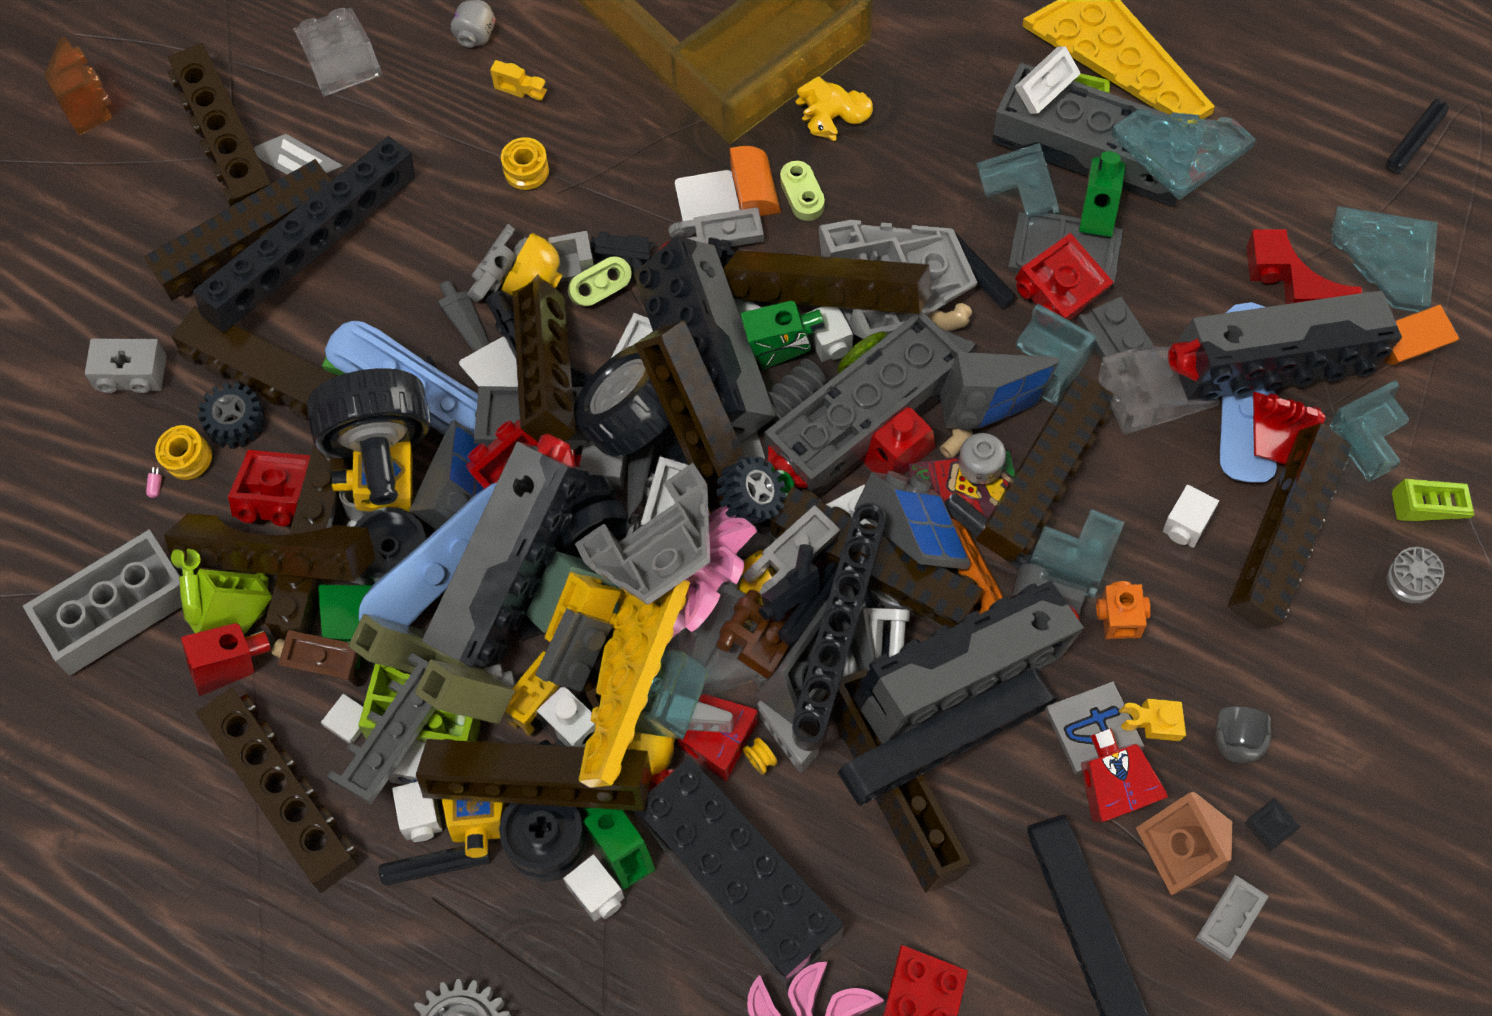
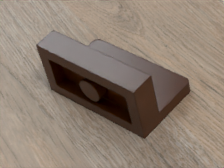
M288 630L278 664L280 667L292 674L358 687L359 679L353 676L359 654L348 647V642Z

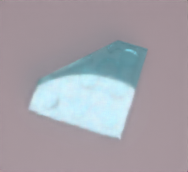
M1139 109L1113 126L1111 133L1178 200L1184 198L1252 149L1256 141L1234 118L1219 117L1218 120L1199 119V115L1173 112L1171 116L1151 115L1150 110Z
M1338 206L1334 214L1332 242L1340 250L1344 249L1355 261L1353 265L1370 283L1374 282L1383 290L1385 298L1392 308L1421 312L1431 307L1438 222Z

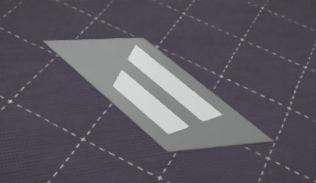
M283 134L253 147L260 160L285 174L293 172L314 159L318 161L326 173L343 166L288 134Z

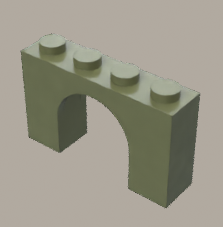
M363 614L348 645L349 648L369 662L400 669L408 673H412L416 668L407 661L409 655L413 653L429 662L414 694L437 710L496 724L500 723L515 690L482 668H471L422 642L426 633L425 630Z

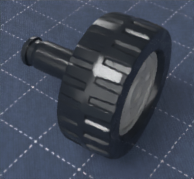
M635 345L625 348L605 362L582 388L574 404L576 427L595 447L608 456L618 457L630 454L652 441L669 459L689 465Z
M375 368L345 373L320 384L311 392L307 401L309 425L314 445L323 454L341 459H353L354 451L361 452L367 488L371 493L369 496L370 502L375 505H386L396 501L398 492L395 490L396 480L390 447L394 446L397 442L411 441V446L421 441L429 432L431 421L423 383L414 374L403 370Z

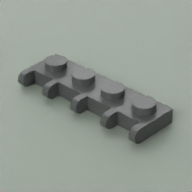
M413 653L409 655L407 661L416 668L404 685L393 680L391 681L388 688L397 695L383 716L373 711L367 716V719L376 726L360 748L350 742L345 748L355 757L342 776L333 771H330L326 776L332 783L370 805L374 802L436 710V708L414 694L429 662Z

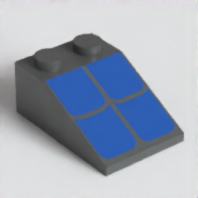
M957 352L940 392L945 428H959L961 430L980 429L1038 405L1059 364V358Z
M456 420L450 422L409 510L436 530L474 495L484 489L466 467V464L470 461L467 456L480 444H474V434Z
M888 471L887 474L871 472L854 510L864 503H874L880 506L886 516L884 535L919 564L959 569L969 568L971 563L943 499L930 488L931 483L918 475H912L911 478L904 477L893 471ZM866 519L873 526H878V524L874 520Z

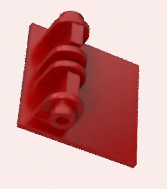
M1253 392L1254 456L1285 465L1298 431L1320 423L1323 424L1325 414L1318 407H1305L1302 402H1295L1292 399L1284 400L1273 393L1265 395Z
M900 945L883 1016H958L968 970Z

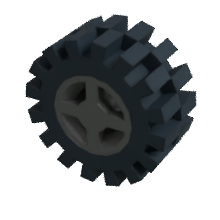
M229 382L223 383L224 389L220 391L217 386L213 387L214 395L211 396L206 393L203 396L206 403L200 402L199 409L201 412H198L200 424L213 443L216 441L218 446L222 448L227 444L229 449H235V443L239 442L241 448L247 446L245 442L247 438L254 442L257 439L254 432L256 431L261 434L263 431L261 424H265L266 421L264 409L255 392H252L250 387L246 385L243 388L237 382H234L233 388H231ZM236 417V419L228 421V418Z
M749 456L728 466V468L721 472L722 477L718 478L717 484L723 487L717 489V496H723L724 500L719 503L721 508L727 505L729 510L725 514L729 518L735 515V518H744L754 526L779 514L778 511L783 509L784 504L781 501L786 499V493L780 492V489L784 488L785 484L784 481L778 482L777 477L781 474L778 470L771 471L773 467L771 462L764 463V458L762 457L754 458V456Z

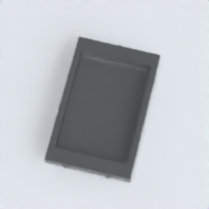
M1029 210L1026 213L1019 212L1015 235L1012 239L1013 245L1008 270L1019 272L1021 267L1071 232L1114 282L1115 275L1118 272L1117 263L1120 247L1122 246L1123 229L1116 228L1114 225L1112 237L1079 232L1081 218Z
M479 386L477 410L475 412L474 444L484 443L487 447L497 438L494 433L503 423L511 420L514 424L520 419L518 387ZM572 387L573 406L582 390L581 387ZM576 425V433L566 441L570 444L571 449H577L580 445H587V438Z

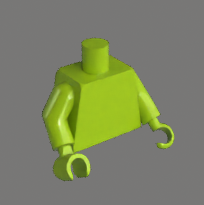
M176 549L172 552L171 562L175 567L181 568L183 576L179 577L183 616L195 633L238 623L243 635H245L252 624L266 613L267 604L271 600L272 595L268 591L269 577H266L265 573L246 574L199 569L197 575H194L193 570L200 564V555L195 550L187 549V560L184 563L185 556L182 550Z

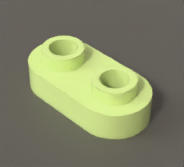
M791 161L785 164L780 173V182L794 215L804 221H812L819 218L824 212L825 199L811 167L802 161ZM798 173V174H801V175H800V176H793L792 174ZM811 198L813 201L806 202L804 199Z
M609 257L576 275L568 286L569 297L576 305L589 307L624 288L631 279V268L624 259ZM609 269L617 271V280L613 281L608 278L607 272ZM580 285H587L589 287L590 293L588 296H582L579 293Z

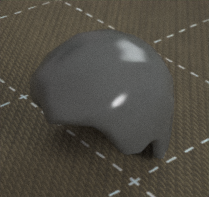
M1228 706L1220 710L1217 717L1214 740L1221 755L1226 760L1238 764L1253 763L1260 760L1271 744L1270 715L1260 709L1243 706Z

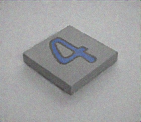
M1114 681L1046 706L1045 711L1075 776L1082 774L1081 762L1097 756L1090 737L1092 734L1111 728L1119 748L1129 744H1137L1143 751L1145 747L1136 729L1126 731L1121 728V725L1126 720L1132 719L1128 713H1119V710L1125 704Z

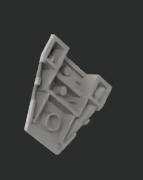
M846 220L819 226L821 256L929 264L931 296L922 309L925 315L930 314L977 285L976 278L957 236L951 228L912 225L911 229L894 228L892 223L881 222L880 226L861 225L860 220ZM840 308L852 333L864 340L889 335L914 315L911 313Z
M694 463L664 482L675 504L620 542H618L608 527L603 524L575 543L583 562L588 568L647 605L710 563L708 487Z

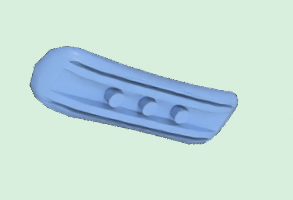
M1253 302L1237 304L1226 313L1264 308L1265 306ZM1261 389L1251 391L1243 396H1234L1233 394L1222 395L1219 454L1220 466L1223 472L1233 480L1247 483H1264L1270 480L1275 475L1277 469L1276 462L1254 456L1253 392L1269 395L1271 393L1274 394V391Z
M350 321L343 323L330 336L325 353L327 360L335 368L344 373L375 368L398 369L412 373L424 385L429 407L430 426L445 435L450 422L456 420L474 434L477 393L436 369L382 331L364 322Z
M497 483L489 485L474 495L428 539L375 582L362 598L359 606V621L363 614H368L409 626L447 589Z

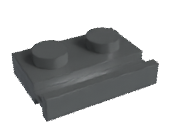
M1121 296L1092 309V312L1086 315L1081 314L1078 317V324L1111 375L1116 373V370L1122 367L1127 368L1153 356L1155 353V346Z
M566 608L535 675L545 682L550 681L556 685L582 691L612 625L603 619L581 612H574Z

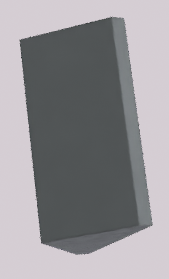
M828 600L820 608L798 641L787 649L773 674L766 679L755 695L791 724L793 723ZM839 619L833 620L829 624L832 630L843 632ZM830 653L822 655L819 659L821 664L826 667H833L839 663L838 657ZM816 688L809 693V697L815 702H821L827 691L822 688Z

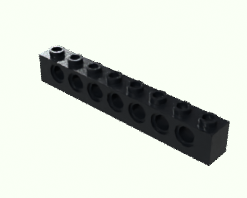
M386 137L194 289L193 293L200 315L222 333H225L414 180L415 172L412 152L391 137Z

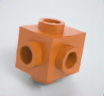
M1118 581L1105 586L1102 597L1096 600V615L1098 620H1103L1105 639L1142 637L1147 625L1146 619L1150 618L1149 597H1143L1142 584L1131 585L1127 581Z

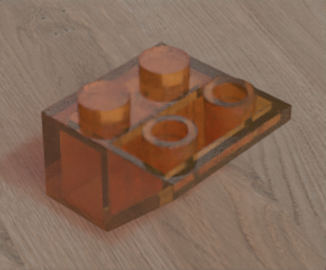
M63 37L57 43L44 77L78 135H81L112 118L107 108L111 101L102 86L97 88L102 83L94 69L88 65L84 66L88 62L79 46L77 45L72 48L66 37Z

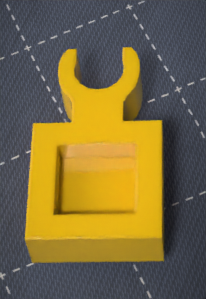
M495 60L490 69L494 89L521 98L527 94L536 100H542L547 92V89L543 88L546 82L544 79L525 75V70L516 64Z
M1147 699L1142 704V707L1135 703H1126L1119 710V713H1128L1133 717V720H1126L1121 725L1123 730L1133 731L1137 728H1145V735L1148 739L1181 741L1186 736L1182 702Z

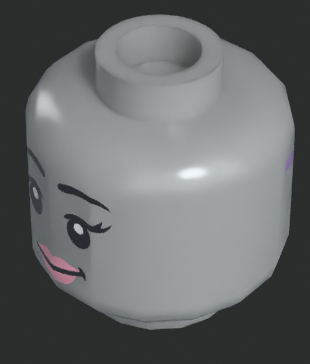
M465 1L457 7L451 21L450 30L458 43L464 47L483 46L491 36L496 18L491 7L484 1Z
M988 433L971 435L964 441L960 450L959 468L961 474L974 484L985 485L995 481L1001 475L1005 464L1006 451L1003 443L997 437Z

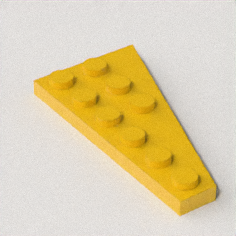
M1057 0L1023 19L1022 27L1056 48L1066 46L1072 58L1154 109L1195 124L1213 114L1215 106L1121 0Z
M686 579L649 605L625 590L618 589L621 591L617 600L619 603L618 611L613 613L609 620V623L612 625L611 628L614 629L613 637L604 646L596 693L601 695L599 708L595 707L592 709L590 719L591 722L596 724L595 731L586 742L579 781L590 788L612 786L621 772L623 756L627 746L634 738V728L640 712L647 704V694L652 681L661 668L660 660L665 647L673 637V627L677 616L686 603V593L690 582Z

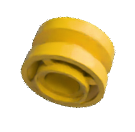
M523 137L512 140L503 148L501 153L502 167L505 178L511 186L520 190H530L544 183L549 174V166L545 148L540 142L532 138Z
M179 425L168 429L160 436L156 444L155 455L157 461L172 476L180 480H191L199 477L207 470L212 460V449L209 443L195 429L186 425Z

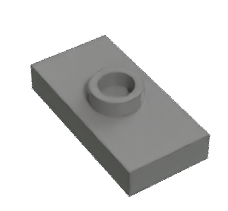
M1235 875L1195 941L1229 962L1269 896Z

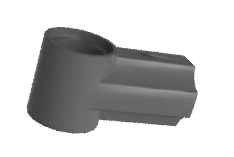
M1025 563L1020 566L1010 599L1017 597L1018 593L1030 584L1036 583L1037 586H1040L1051 580L1067 604L1072 606L1079 616L1087 587L1053 577L1047 569L1039 565Z

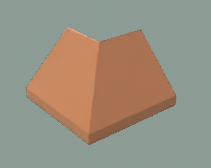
M1195 792L1188 793L1136 827L1171 896L1222 874L1231 861L1232 821Z

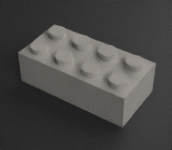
M149 529L22 607L55 662L70 676L181 608L180 574Z

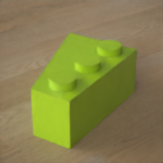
M375 663L358 724L366 739L376 726L367 719V716L371 711L383 716L397 695L388 688L389 684L393 680L404 685L410 676L408 673L404 674L395 668ZM436 709L415 740L426 742L427 739H452L456 741L477 742L481 722L479 719Z

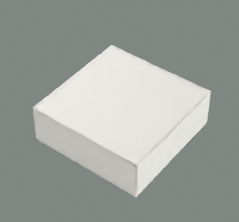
M342 694L321 721V724L347 743H354L362 733L358 724L363 706Z

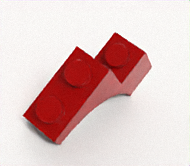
M1286 229L1252 230L1246 246L1250 281H1261L1268 284L1283 281L1286 304L1362 293V287L1335 283L1308 268L1294 252Z

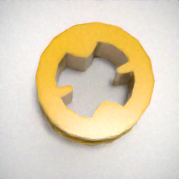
M759 737L754 739L752 747L745 746L743 748L745 756L761 775L767 772V766L778 764L770 748Z

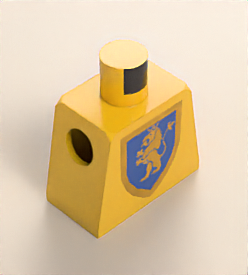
M411 441L397 442L394 446L390 447L396 480L395 490L398 492L396 501L386 505H375L370 502L369 496L371 493L367 488L362 454L357 451L353 452V470L332 471L333 491H353L355 508L359 511L370 512L383 507H394L410 512L409 510L413 503V456Z
M442 799L446 824L452 842H465V855L468 857L480 858L488 854V840L500 839L499 826L501 818L510 803Z

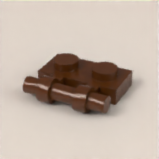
M750 589L745 597L738 599L733 608L735 613L732 618L725 621L722 625L716 646L721 651L728 652L733 644H738L743 649L737 659L768 679L789 647L778 638V632L792 612L787 611L785 617L779 622H775L773 619L764 620L759 613V608L762 606L757 604L761 595L756 590ZM747 620L757 624L752 633L743 627Z

